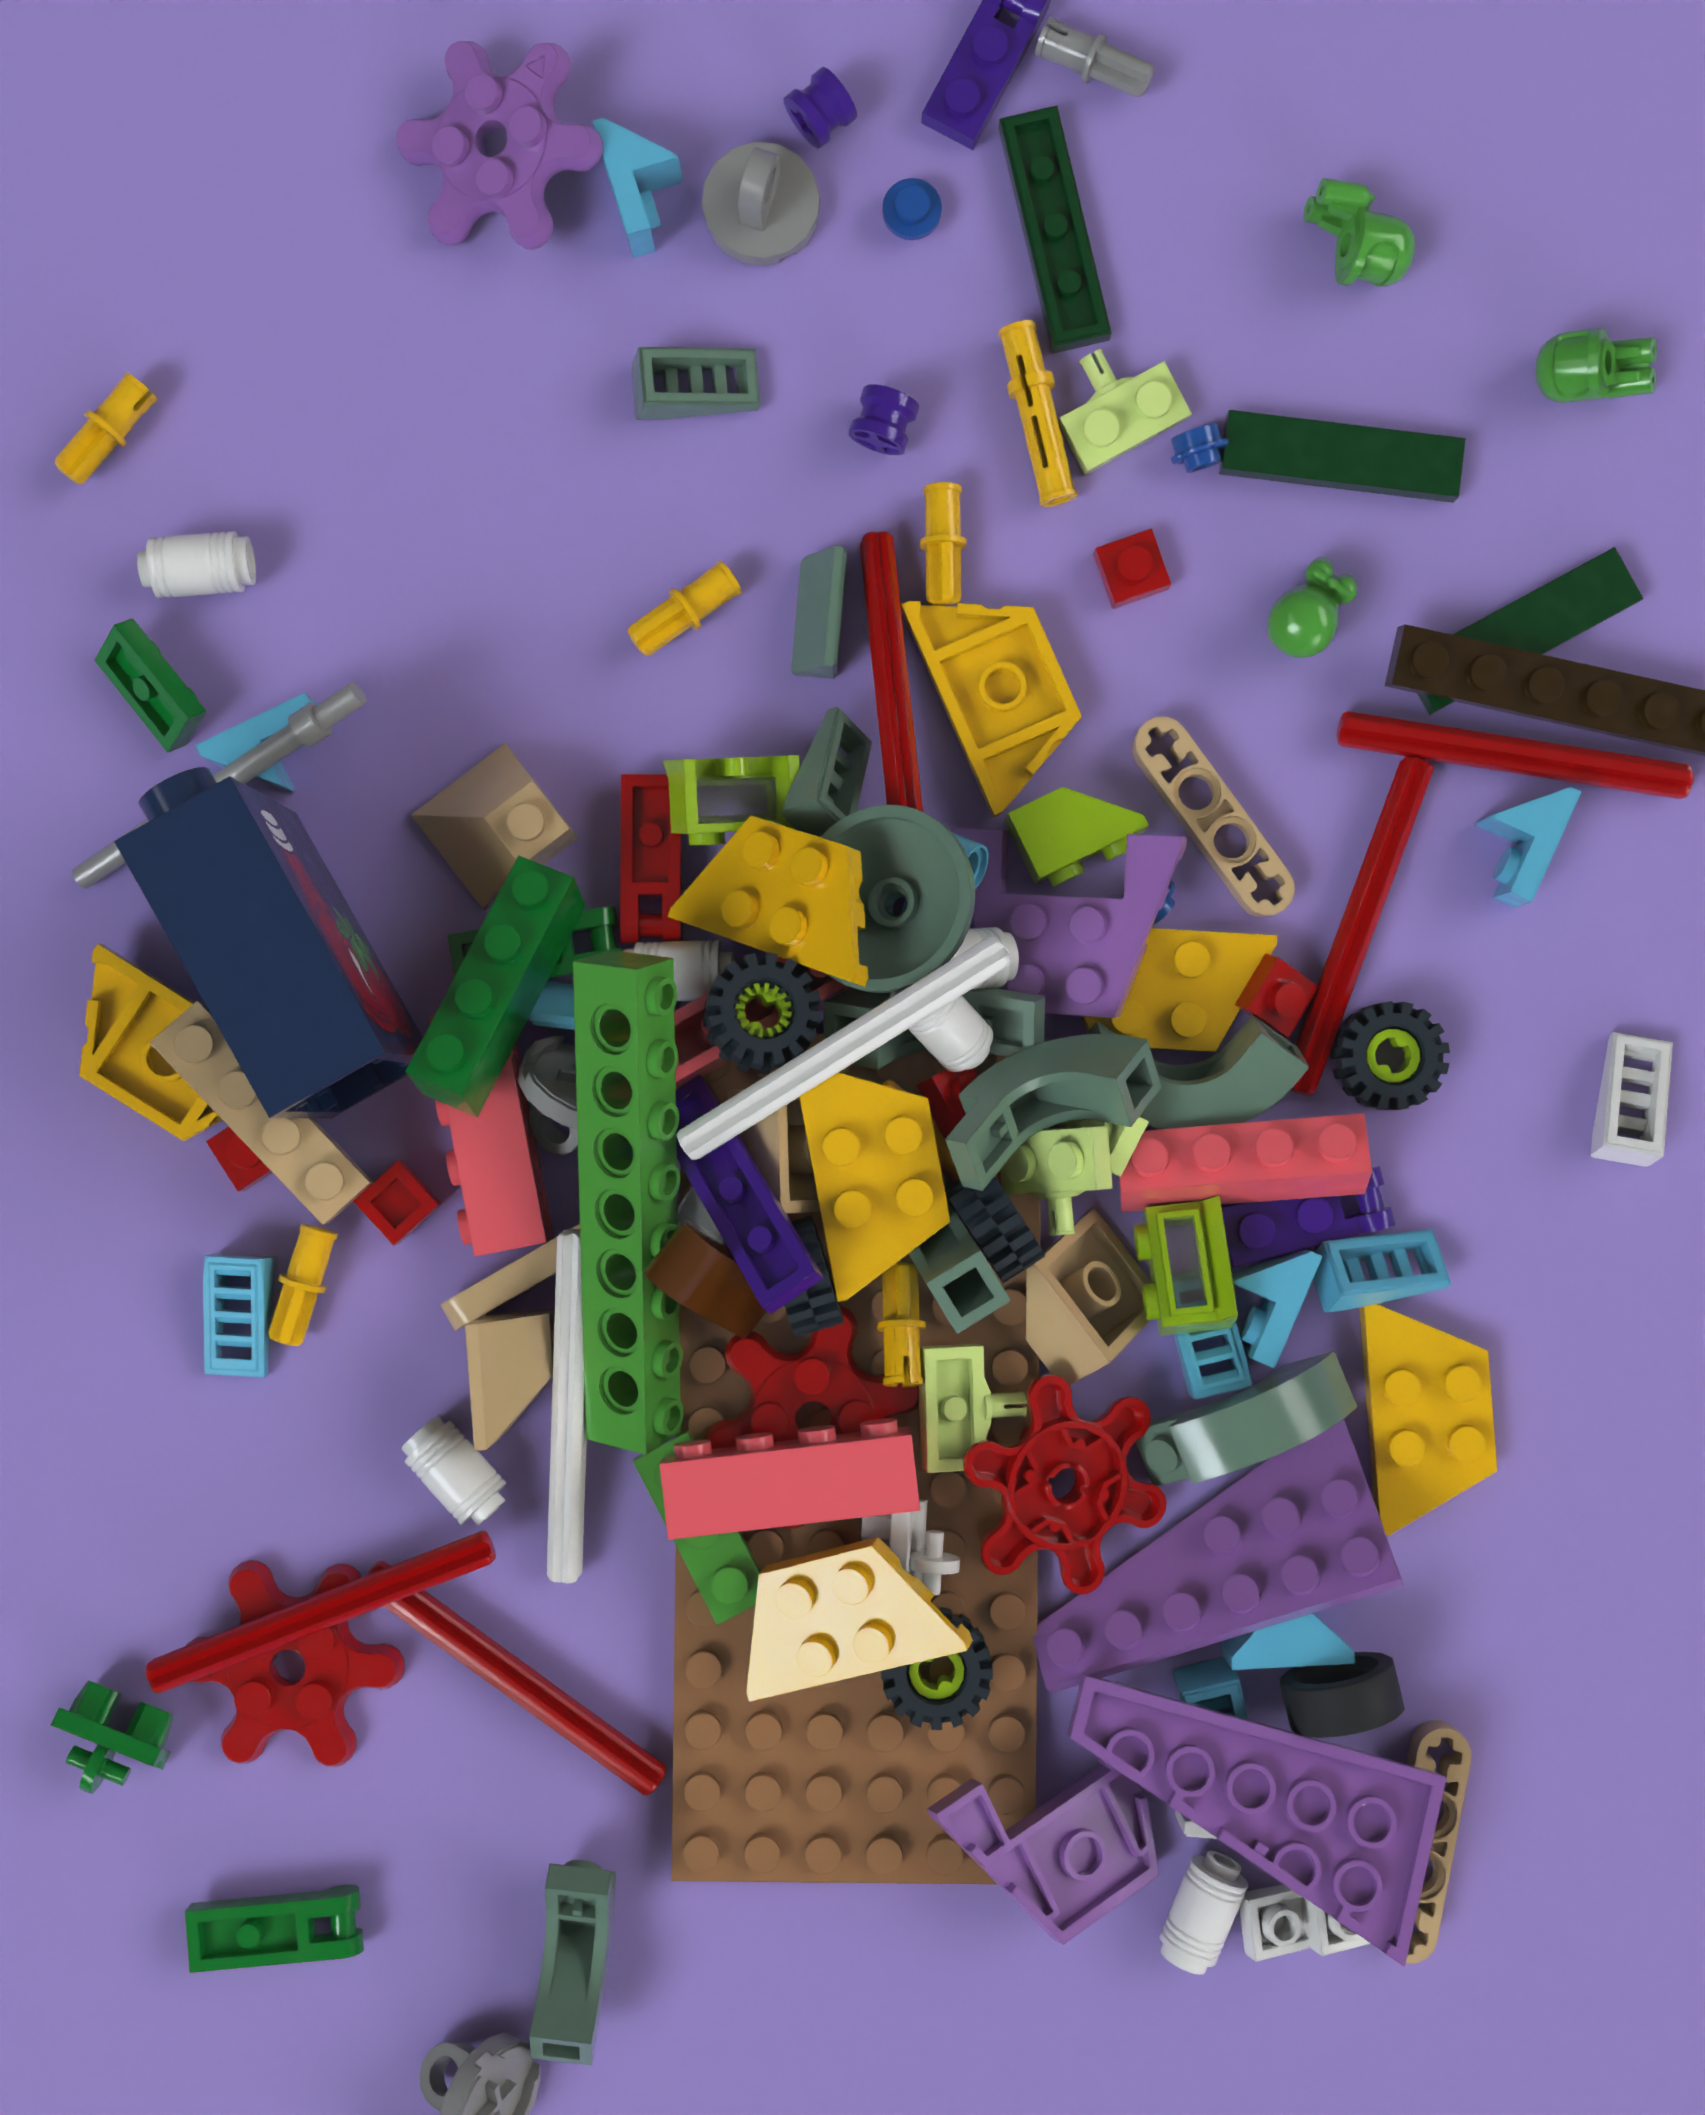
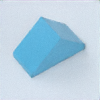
M1315 1613L1230 1638L1221 1643L1222 1656L1232 1670L1355 1664L1353 1649Z

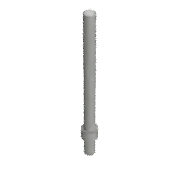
M351 682L318 705L311 702L289 716V724L215 773L213 777L217 783L231 776L246 784L301 746L313 747L332 734V726L367 703L364 692L356 683ZM145 820L144 822H142L141 824H139L138 826H136L135 828H133V829L130 830L129 832H131V831L137 829L138 827L144 825L145 823L148 822V820ZM112 842L72 870V875L81 887L87 889L126 862L115 842Z

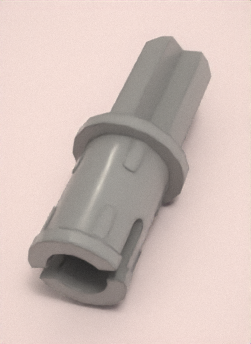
M1053 17L1048 18L1046 26L1043 27L1035 49L1036 56L1053 63H1058L1080 74L1082 82L1088 84L1094 78L1134 97H1141L1146 93L1154 73V66L1151 63L1106 44V35L1100 33L1097 37L1076 30Z

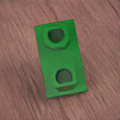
M88 1680L74 1699L69 1711L58 1708L51 1726L98 1744L93 1752L75 1745L70 1750L66 1759L67 1764L84 1770L80 1780V1790L93 1794L104 1779L121 1786L127 1781L131 1768L113 1761L116 1752L152 1767L163 1769L171 1753L163 1749V1746L168 1738L174 1715L140 1702L126 1733L108 1727L107 1724L122 1694Z

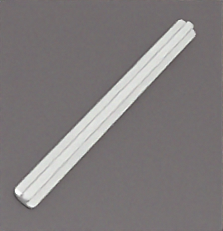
M987 937L680 1129L677 1133V1138L683 1151L691 1160L702 1158L1007 968L1012 962L1008 951L998 937Z
M580 1229L564 1230L557 1237L547 1576L552 1582L569 1584L576 1582L582 1573L587 1447Z

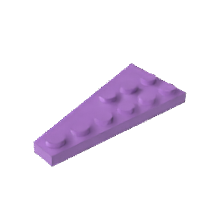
M1345 1419L1314 1438L1269 1458L1104 1576L1102 1583L1096 1590L1089 1594L1076 1596L1037 1624V1634L1033 1636V1641L1046 1689L1050 1693H1055L1080 1685L1082 1673L1104 1678L1403 1586L1402 1578Z
M1082 1673L1067 1733L1072 1740L1132 1781L1138 1783L1167 1803L1171 1808L1192 1820L1228 1847L1405 1967L1447 1779L1446 1776L1427 1769L1320 1739L1301 1736L1295 1732Z

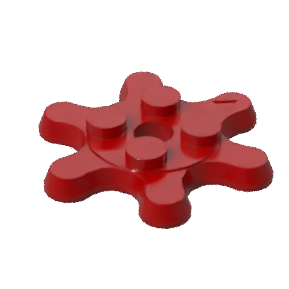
M840 1306L844 1323L813 1332L807 1346L797 1353L784 1354L776 1351L757 1332L751 1331L746 1339L738 1335L733 1336L726 1346V1361L731 1370L740 1375L748 1384L750 1402L747 1409L741 1415L713 1423L706 1431L704 1440H711V1449L736 1446V1437L752 1433H773L774 1442L798 1439L799 1426L796 1422V1412L800 1406L811 1401L820 1402L828 1408L832 1418L830 1425L835 1426L836 1435L861 1432V1422L889 1418L915 1410L919 1406V1386L902 1387V1383H897V1387L883 1386L885 1374L870 1375L857 1367L853 1361L852 1347L857 1336L858 1323L854 1314L849 1309ZM805 1524L785 1526L784 1528L797 1529L804 1526Z
M1047 1374L1033 1380L1028 1387L1027 1402L1030 1407L1031 1420L1030 1424L1022 1431L1019 1441L1012 1446H1003L986 1440L972 1444L963 1455V1468L970 1482L979 1487L996 1489L1002 1494L1001 1505L1003 1513L1000 1521L984 1536L980 1544L981 1561L984 1566L994 1574L1007 1575L1018 1569L1030 1553L1039 1549L1050 1550L1058 1557L1060 1574L1064 1585L1073 1593L1079 1595L1089 1594L1098 1588L1105 1575V1565L1101 1558L1100 1545L1107 1530L1123 1522L1133 1524L1139 1528H1150L1163 1518L1166 1511L1167 1502L1163 1491L1152 1483L1134 1480L1127 1469V1455L1130 1448L1138 1439L1145 1435L1151 1421L1150 1410L1141 1399L1127 1396L1112 1402L1097 1419L1084 1421L1074 1411L1072 1391L1069 1384L1060 1376ZM1071 1467L1075 1476L1071 1491L1063 1497L1054 1498L1052 1485L1048 1483L1049 1478H1055L1058 1472Z
M249 1560L240 1563L232 1570L229 1576L228 1588L230 1595L234 1598L240 1610L239 1625L359 1579L362 1576L354 1566L346 1563L335 1564L328 1567L321 1574L317 1586L311 1593L306 1596L293 1597L279 1590L274 1581L272 1571L267 1565L260 1561ZM347 1620L192 1682L200 1684L208 1682L220 1683L226 1686L234 1696L236 1714L221 1736V1748L229 1760L238 1764L253 1762L264 1752L267 1742L272 1735L283 1730H293L306 1738L312 1749L313 1756L319 1763L328 1767H337L344 1765L352 1758L357 1746L355 1732L349 1726L344 1714V1706L348 1696L360 1688L383 1690L396 1685L404 1674L405 1661L400 1650L393 1645L386 1643L364 1644L357 1640L350 1632ZM207 1637L195 1638L194 1640L186 1644V1646L197 1641L203 1640ZM282 1650H293L302 1656L306 1669L301 1679L290 1683L288 1679L279 1674L276 1665H273L277 1654Z

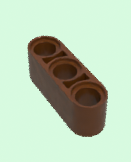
M684 1221L643 1272L653 1284L681 1305L746 1339L767 1312L760 1305L730 1250Z

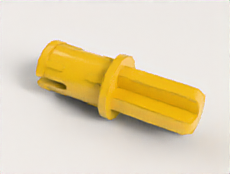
M126 372L121 381L94 412L90 410L85 412L84 416L88 421L55 458L57 468L73 482L79 485L83 484L116 445L123 448L127 444L124 437L151 405H154L158 400L157 397L143 383Z
M951 482L931 483L923 489L925 496V537L920 539V549L926 551V600L928 603L936 606H951L959 603L961 600V550L967 546V539L961 536L960 494H962V486Z
M718 561L714 567L680 591L676 588L669 590L670 598L633 623L628 629V634L642 654L651 656L690 627L695 631L700 629V621L733 597L739 596L742 593L741 587L729 568L722 561Z
M305 1223L300 1225V1233L287 1273L279 1275L278 1281L283 1283L268 1331L269 1338L291 1346H300L304 1342L318 1294L326 1292L327 1287L322 1284L334 1241L338 1236V1233Z
M897 1262L882 1273L883 1321L877 1323V1330L884 1334L885 1378H883V1386L897 1387V1383H902V1387H914L923 1385V1377H921L920 1331L926 1329V1322L919 1320L918 1269L914 1264Z

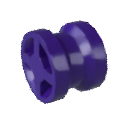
M821 67L811 75L810 85L804 90L794 89L783 98L785 108L792 122L802 136L817 149L830 140V133L838 125L846 127L857 118V110L849 93L835 74L826 67Z
M877 384L864 386L860 396V403L863 409L860 417L852 420L849 436L858 444L882 454H904L908 443L905 430L907 424L916 419L919 404L909 395L887 386Z

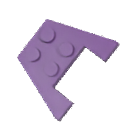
M951 828V832L986 846L989 853L986 873L975 890V905L972 917L974 927H998L1002 932L1012 934L1017 944L1019 955L1017 974L1013 980H1008L1000 989L1045 996L1046 1014L1120 1017L1147 948L1146 942L1158 911L1162 909L1169 892L1168 885L1178 860H1181L1185 851L1187 837L1127 834L1124 897L1117 899L1009 894L1006 892L1009 831Z
M1097 1757L1100 1763L1099 1767L1006 1831L983 1784L974 1779H970L927 1808L930 1817L1052 1939L1062 1945L1159 1876L1148 1798L1141 1795V1788L1138 1783L1132 1781L1099 1757Z

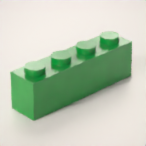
M518 855L405 1071L423 1095L478 1118L586 906L574 877Z

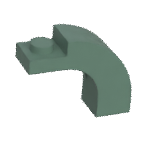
M1000 987L970 990L962 995L993 1030V1040L989 1054L1009 1057L1019 1051L1044 1043L1045 996L1003 990ZM852 988L825 1000L824 1039L890 999L891 993H871ZM907 1029L851 1065L880 1069L901 1056L928 1050Z
M1252 1014L1228 1044L1210 1058L1187 1065H1172L1154 1060L1162 1088L1140 1117L1149 1121V1126L1159 1129L1244 1123L1257 1117L1282 1099L1309 1069V1066L1297 1046ZM1096 1021L1087 1032V1034L1117 1035L1099 1021Z
M1086 1034L1064 1037L1019 1051L980 1074L959 1094L966 1115L945 1139L962 1186L983 1191L1023 1142L1050 1126L1073 1120H1096L1132 1127L1162 1088L1148 1039L1115 1034Z
M946 1197L950 1223L911 1251L909 1256L956 1334L1006 1305L1011 1300Z
M1332 1351L1284 1364L1259 1383L1220 1401L1151 1420L1145 1435L1135 1443L1153 1485L1160 1486L1189 1478L1191 1483L1194 1484L1238 1471L1290 1450L1339 1423L1353 1412L1357 1405L1337 1356Z
M571 1860L566 1862L565 1865L549 1863L545 1884L546 1933L544 1952L529 2036L532 2059L590 2066L593 2063L609 1954L616 1872L601 1870L599 1865L590 1861Z

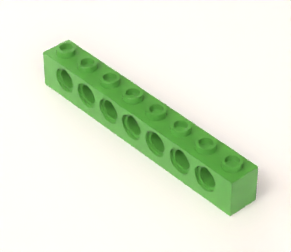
M609 950L573 961L585 1429L587 1440L647 1455L681 1433V1424L684 1416L683 1404L680 1401V1367L683 1360V1350L679 1340V1309L681 1304L659 1289L643 1273L678 1229L677 1191L680 1185V1172L677 1167L676 1131L679 1125V1111L676 1106L675 1081L678 1049L675 1044L674 1008L677 1002V986L674 982V958Z

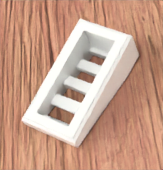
M1616 1032L1609 1035L1592 1133L1590 1154L1592 1158L1647 1167L1664 1157L1673 1042ZM1624 1057L1653 1062L1652 1070L1624 1067ZM1622 1082L1649 1086L1648 1094L1621 1090ZM1619 1108L1643 1110L1644 1117L1637 1118L1620 1115ZM1617 1131L1640 1135V1140L1617 1136Z

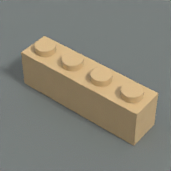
M196 1001L149 1042L322 1225L329 1224L373 1183L366 1173L313 1118L268 1117L206 1005Z

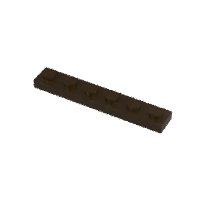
M1404 624L1397 627L1385 681L1386 687L1705 756V690Z

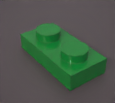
M133 618L114 624L94 661L167 753L186 746L207 711L200 704L195 693L185 685L162 656L157 645L147 637Z

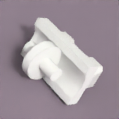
M919 1499L920 1511L862 1517V1540L879 1537L900 1559L902 1568L910 1575L918 1577L921 1582L923 1581V1584L934 1595H940L942 1575L959 1572L960 1557L943 1552L944 1532L939 1530L926 1531L928 1500Z

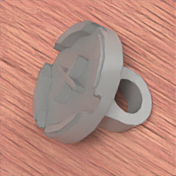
M755 141L734 147L715 162L704 181L702 210L708 231L714 237L715 243L723 253L743 264L769 266L781 262V258L788 257L793 252L794 255L807 246L818 226L820 194L814 173L798 154L780 144Z
M550 1036L535 1041L526 1051L519 1067L518 1083L526 1099L533 1104L529 1116V1124L536 1142L543 1149L553 1154L565 1155L578 1148L575 1045L562 1043L565 1037ZM554 1121L569 1127V1135L561 1132L556 1127Z
M506 2032L489 2037L477 2048L463 2042L438 2044L427 2053L420 2071V2087L424 2098L433 2108L440 2111V2115H529L535 2103L540 2084V2065L531 2058L530 2043ZM453 2059L458 2070L449 2088H447L444 2074L447 2064Z

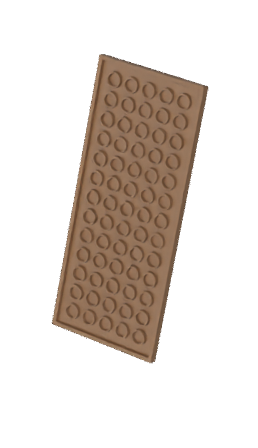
M816 1034L805 1051L823 1041L824 1034ZM921 1051L901 1056L880 1069L849 1065L839 1073L852 1075L881 1085L887 1080H893L903 1090L921 1095L916 1085L944 1071L945 1068L929 1051ZM988 1054L986 1059L974 1069L979 1076L991 1066L1007 1057ZM732 1060L703 1076V1078L709 1082L722 1104L727 1101V1090L746 1089L778 1069V1067L771 1069L768 1074H757L758 1069L749 1068L747 1072L736 1069L738 1063ZM680 1164L681 1203L693 1185ZM999 1170V1172L995 1175V1178L998 1180L1002 1187L1001 1172ZM942 1173L945 1189L952 1183L950 1182V1179ZM1030 1193L1007 1194L1040 1245L1041 1198ZM821 1211L788 1213L787 1216L791 1222L809 1216L813 1217L833 1279ZM909 1254L898 1261L914 1264ZM1027 1269L1004 1284L995 1273L1011 1301L956 1334L918 1271L919 1320L926 1322V1329L920 1331V1346L983 1345L984 1377L991 1394L1024 1391L1027 1398L1029 1385L1039 1377V1357L1026 1341ZM881 1274L848 1300L839 1302L840 1306L849 1309L854 1314L858 1323L857 1336L852 1347L853 1361L866 1374L876 1376L885 1374L884 1334L877 1330V1323L883 1321ZM681 1305L679 1309V1340L683 1350V1360L680 1367V1401L684 1408L681 1433L689 1429L694 1440H704L706 1431L713 1423L719 1420L735 1418L747 1409L750 1402V1390L746 1381L732 1371L726 1361V1346L736 1334ZM784 1306L772 1314L767 1311L752 1330L762 1335L772 1348L784 1354H793L803 1350L810 1342L812 1333L795 1337ZM806 1402L796 1412V1422L799 1429L830 1425L831 1423L830 1411L820 1402ZM1028 1402L1027 1404H1008L1027 1407L1025 1417L992 1418L986 1441H993L1003 1446H1012L1017 1443L1022 1431L1030 1424L1031 1415ZM919 1406L910 1413L897 1414L889 1418L897 1419L898 1427L910 1426L919 1499L928 1500L926 1531H943V1552L960 1557L959 1572L941 1576L940 1595H934L931 1602L939 1610L940 1607L951 1609L952 1615L957 1617L963 1614L970 1619L971 1625L974 1628L978 1627L983 1634L993 1667V1679H990L989 1682L991 1691L987 1700L981 1699L979 1702L980 1711L974 1717L969 1713L963 1716L962 1725L953 1728L952 1722L942 1723V1730H931V1723L922 1722L920 1728L911 1724L908 1715L904 1714L901 1717L894 1710L892 1700H887L884 1693L881 1671L749 1702L746 1691L755 1606L717 1625L676 1547L671 1881L998 1885L930 1817L927 1808L970 1779H974L983 1784L1005 1831L1036 1810L1037 1653L1033 1636L1037 1634L1038 1550L1030 1553L1023 1560L1019 1568L1011 1574L997 1575L984 1566L981 1561L980 1544L984 1536L1000 1521L1003 1513L1001 1505L1002 1494L996 1489L979 1487L973 1484L966 1477L964 1471L926 1473L921 1470ZM862 1518L805 1524L797 1529L776 1527L742 1531L761 1571L769 1564L863 1541L861 1537ZM943 1656L933 1659L932 1662L922 1661L918 1671L927 1682L937 1684L938 1678L941 1675L950 1676L953 1672L954 1664L949 1657Z

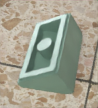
M833 546L807 555L801 561L791 666L792 673L796 676L834 679V675L837 676L847 555L843 546Z

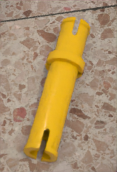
M1022 320L1008 324L998 332L999 338L1002 340L1011 381L1006 386L1010 399L1017 402L1027 450L1030 455L1040 496V506L1052 507L1072 501L1078 495L1077 490L1074 489L1063 436L1060 431L1051 389L1055 387L1053 373L1045 369L1036 332V322H1033V320Z

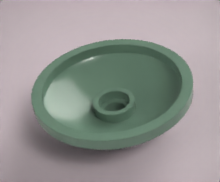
M878 805L864 808L851 813L831 826L821 838L849 846L861 852L863 881L859 888V896L864 904L865 929L858 930L859 962L868 967V981L866 987L832 975L829 976L846 986L861 991L891 993L906 989L949 962L962 945L968 933L975 905L973 871L968 856L955 835L930 815L917 809L900 805ZM905 896L907 899L906 910L901 915L895 916L893 912L894 903L898 898Z

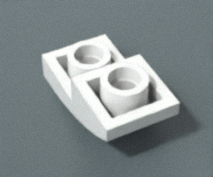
M1285 1885L1246 1891L1239 1907L1244 1951L1255 1962L1309 1948L1321 1956L1371 1944Z

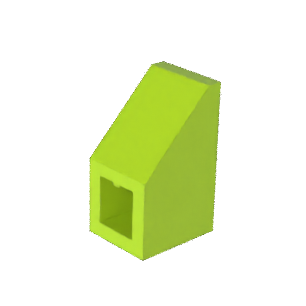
M1065 787L1052 791L1009 812L1004 820L1034 885L1049 878L1053 888L1085 873L1082 862L1102 852L1107 862L1126 854L1127 834L1140 835L1149 827L1143 814Z

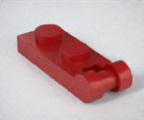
M621 774V943L636 944V942L641 941V938H663V941H682L683 922L668 917L670 908L682 895V834L671 833L667 774ZM640 897H662V914H641Z

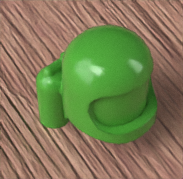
M1323 178L1318 185L1316 196L1308 198L1303 218L1305 222L1318 224L1320 228L1337 236L1336 283L1349 286L1356 279L1368 281L1380 287L1397 283L1409 270L1415 253V238L1410 226L1400 218L1369 211L1375 196L1373 193H1370L1367 186Z
M1604 328L1558 334L1546 341L1538 353L1535 369L1538 387L1546 398L1559 403L1598 400L1605 397L1613 399L1654 393L1657 382L1656 371L1654 367H1650V363H1655L1657 358L1655 337L1610 341Z
M1326 557L1314 559L1306 569L1305 576L1307 582L1283 593L1270 610L1267 627L1268 635L1272 643L1289 656L1306 658L1324 651L1333 640L1338 627L1339 605L1350 603L1356 597L1358 584L1355 577L1347 573L1340 574L1339 576L1334 574L1333 563Z

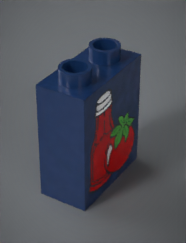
M206 767L183 771L165 779L148 790L138 802L148 822L114 842L268 1117L332 1119L408 1076L405 1071L423 1037L297 813L231 776L217 783L210 769Z

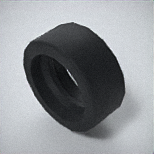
M1354 1652L1355 1664L1303 1666L1289 1669L1280 1677V1688L1291 1731L1301 1736L1314 1738L1341 1737L1382 1727L1397 1719L1405 1710L1393 1658L1378 1652Z

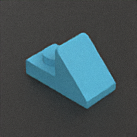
M604 117L593 120V127L603 140L602 159L632 256L636 258L655 252L651 229L661 227V223L651 192L682 182L679 158L673 152Z
M306 693L300 694L195 746L201 757L224 768L287 726L290 715L310 702L316 705L319 703ZM281 760L253 778L292 793L295 792Z
M1569 787L1493 814L1475 823L1477 827L1517 844L1515 848L1510 846L1506 849L1496 866L1493 878L1499 881V885L1493 899L1513 908L1533 901L1581 795V791Z
M1302 1249L1279 1255L1232 1273L1234 1285L1265 1298L1260 1309L1254 1306L1249 1311L1240 1332L1241 1340L1246 1342L1243 1347L1246 1356L1275 1369L1323 1256Z

